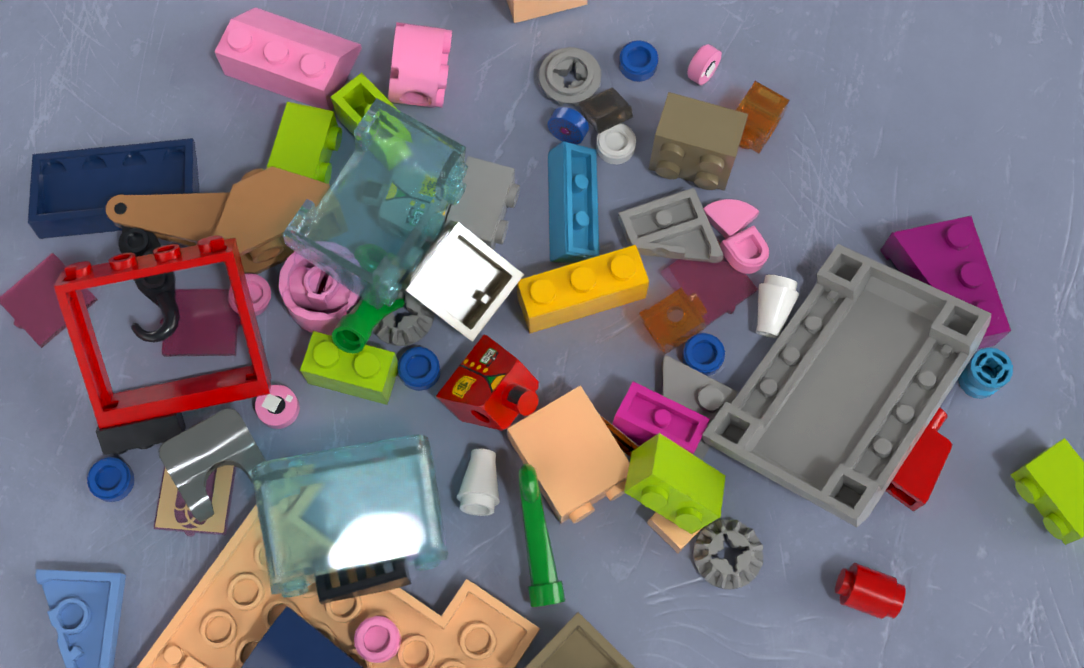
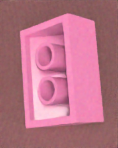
M255 7L230 20L214 52L225 75L310 106L332 111L334 106L331 96L344 86L362 47L361 44Z

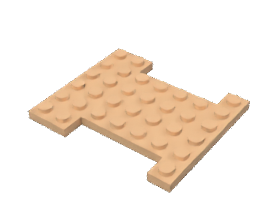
M289 459L137 667L241 668L286 606L297 612L364 668H516L540 631V628L468 579L465 580L442 616L401 588L321 604L318 598L311 559L344 549L301 521L326 485ZM354 563L346 564L350 583L357 582ZM365 564L368 578L376 576L375 571ZM337 567L328 568L332 588L339 587ZM370 617H385L391 620L399 629L401 635L400 648L397 654L387 662H369L362 658L355 648V632L358 626Z

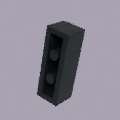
M182 412L101 429L97 427L96 434L103 455H120L131 449H148L155 444L164 443L184 432L186 425Z

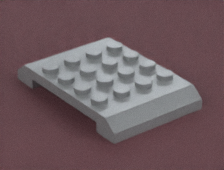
M838 244L818 271L815 287L732 404L724 403L702 434L703 440L713 448L849 524L858 527L869 517L978 349L990 324L991 313Z

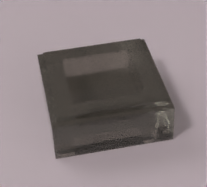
M614 88L605 90L579 103L581 114L598 134L633 118L631 106Z

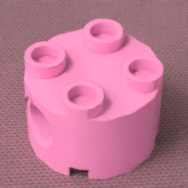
M396 22L388 100L390 102L443 108L449 65H447L451 47L452 30Z
M313 242L306 245V249L301 250L299 253L295 251L291 254L280 271L278 287L290 315L302 329L311 333L316 331L331 336L341 317L351 312L368 289L360 265L353 254L347 248L333 242Z

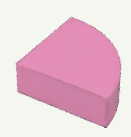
M734 199L715 201L703 208L709 223L726 239L741 232L759 214V211L752 205Z

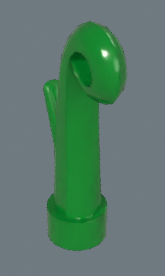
M373 244L358 246L354 250L353 256L359 263L361 270L377 276L351 312L341 317L332 332V340L335 345L347 353L355 354L361 352L368 342L374 327L387 315L405 305L402 298L386 302L394 282V267L386 251Z
M524 464L519 470V489L531 585L527 586L531 607H540L565 602L562 580H558L537 473L532 465Z

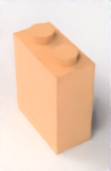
M581 385L507 428L508 439L523 464H530L535 468L540 491L560 524L568 519H571L573 524L577 523L595 511L594 503L606 496L609 501H613L625 494L624 490L630 462Z

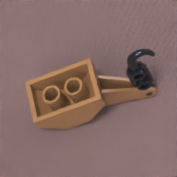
M273 166L265 170L255 169L246 173L241 178V181L233 184L231 192L116 195L106 205L107 216L117 227L122 228V234L118 243L121 254L135 253L136 257L153 254V250L161 247L158 239L190 247L197 245L199 240L210 236H223L224 240L236 238L245 274L257 275L286 261L295 251L299 253L301 250L306 249L308 244L326 242L348 231L341 207L329 184ZM174 271L134 279L138 289L160 308L164 316L162 326L155 331H146L138 323L131 325L134 334L143 341L152 343L164 341L172 336L178 328L180 313L176 303V277Z

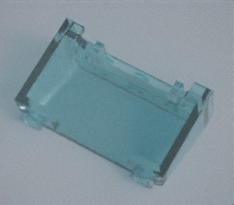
M408 435L273 459L256 465L251 471L271 595L281 593V596L286 598L300 596L308 592V586L315 582L317 575L404 558L406 564L415 565L416 570L423 571L441 565V561L447 560L448 548L433 454L429 438L425 435Z

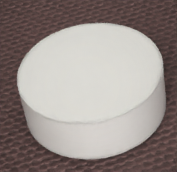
M610 123L599 131L596 150L602 160L609 164L617 165L627 162L633 156L636 136L630 127L622 123Z

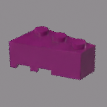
M972 216L891 233L880 251L887 260L891 259L899 272L991 313L990 324L978 349L995 346L1011 332Z

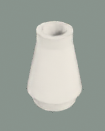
M766 275L764 283L759 284L757 334L778 339L799 296V293L796 291L798 284L796 281L778 275Z
M474 449L471 451L470 461L457 495L462 512L476 516H487L493 514L495 506L500 503L495 452L488 449Z

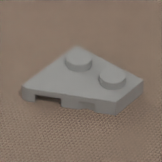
M695 188L619 212L618 220L628 245H636L639 255L710 263L722 261V250Z
M667 355L664 357L662 362V396L709 418L710 421L707 427L725 402L732 404L738 391ZM703 436L693 454L702 461L710 445L704 442Z

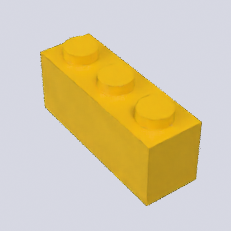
M633 245L523 278L517 284V298L530 334L645 299L649 279L637 246Z

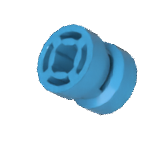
M989 347L981 349L972 356L959 376L960 387L967 395L973 398H988L1010 381L1013 375V365L1010 358L1003 351Z

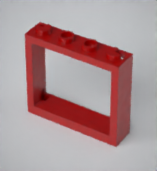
M210 236L199 240L195 246L180 248L178 244H169L153 250V254L136 257L135 253H122L111 257L107 263L91 266V262L82 261L68 265L64 268V271H61L54 284V290L99 429L270 394L272 377L236 238L224 240L223 236ZM225 261L252 365L113 393L81 289Z

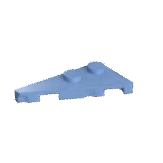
M36 569L35 577L37 583L43 587L50 611H47L51 625L57 630V643L65 667L114 668L126 575L122 573Z

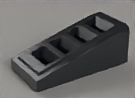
M398 535L311 559L318 598L321 604L392 590L412 584L404 548ZM382 557H391L394 571L386 573ZM372 559L376 576L368 578L365 560ZM354 563L357 582L350 583L346 564ZM336 566L340 586L332 588L328 568Z

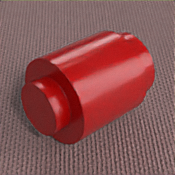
M853 563L849 569L843 568L836 581L835 593L840 595L841 605L879 619H884L886 616L894 619L898 616L903 606L906 588L904 585L897 583V579L893 576Z

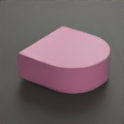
M755 226L723 240L719 245L728 263L735 270L745 274L759 271L769 256L768 245Z

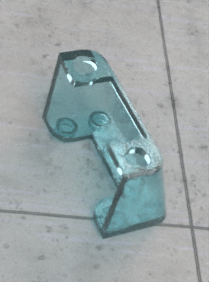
M376 98L354 130L356 150L316 209L315 203L306 199L283 232L286 246L379 310L384 304L390 307L394 303L402 288V284L399 281L407 270L413 272L420 263L424 254V250L421 248L428 237L434 239L440 232L446 218L443 214L449 204L456 206L462 198L467 186L462 181L467 173L468 166L465 164V146Z

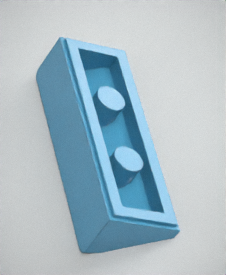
M563 141L548 153L550 261L576 263L600 256L596 149Z

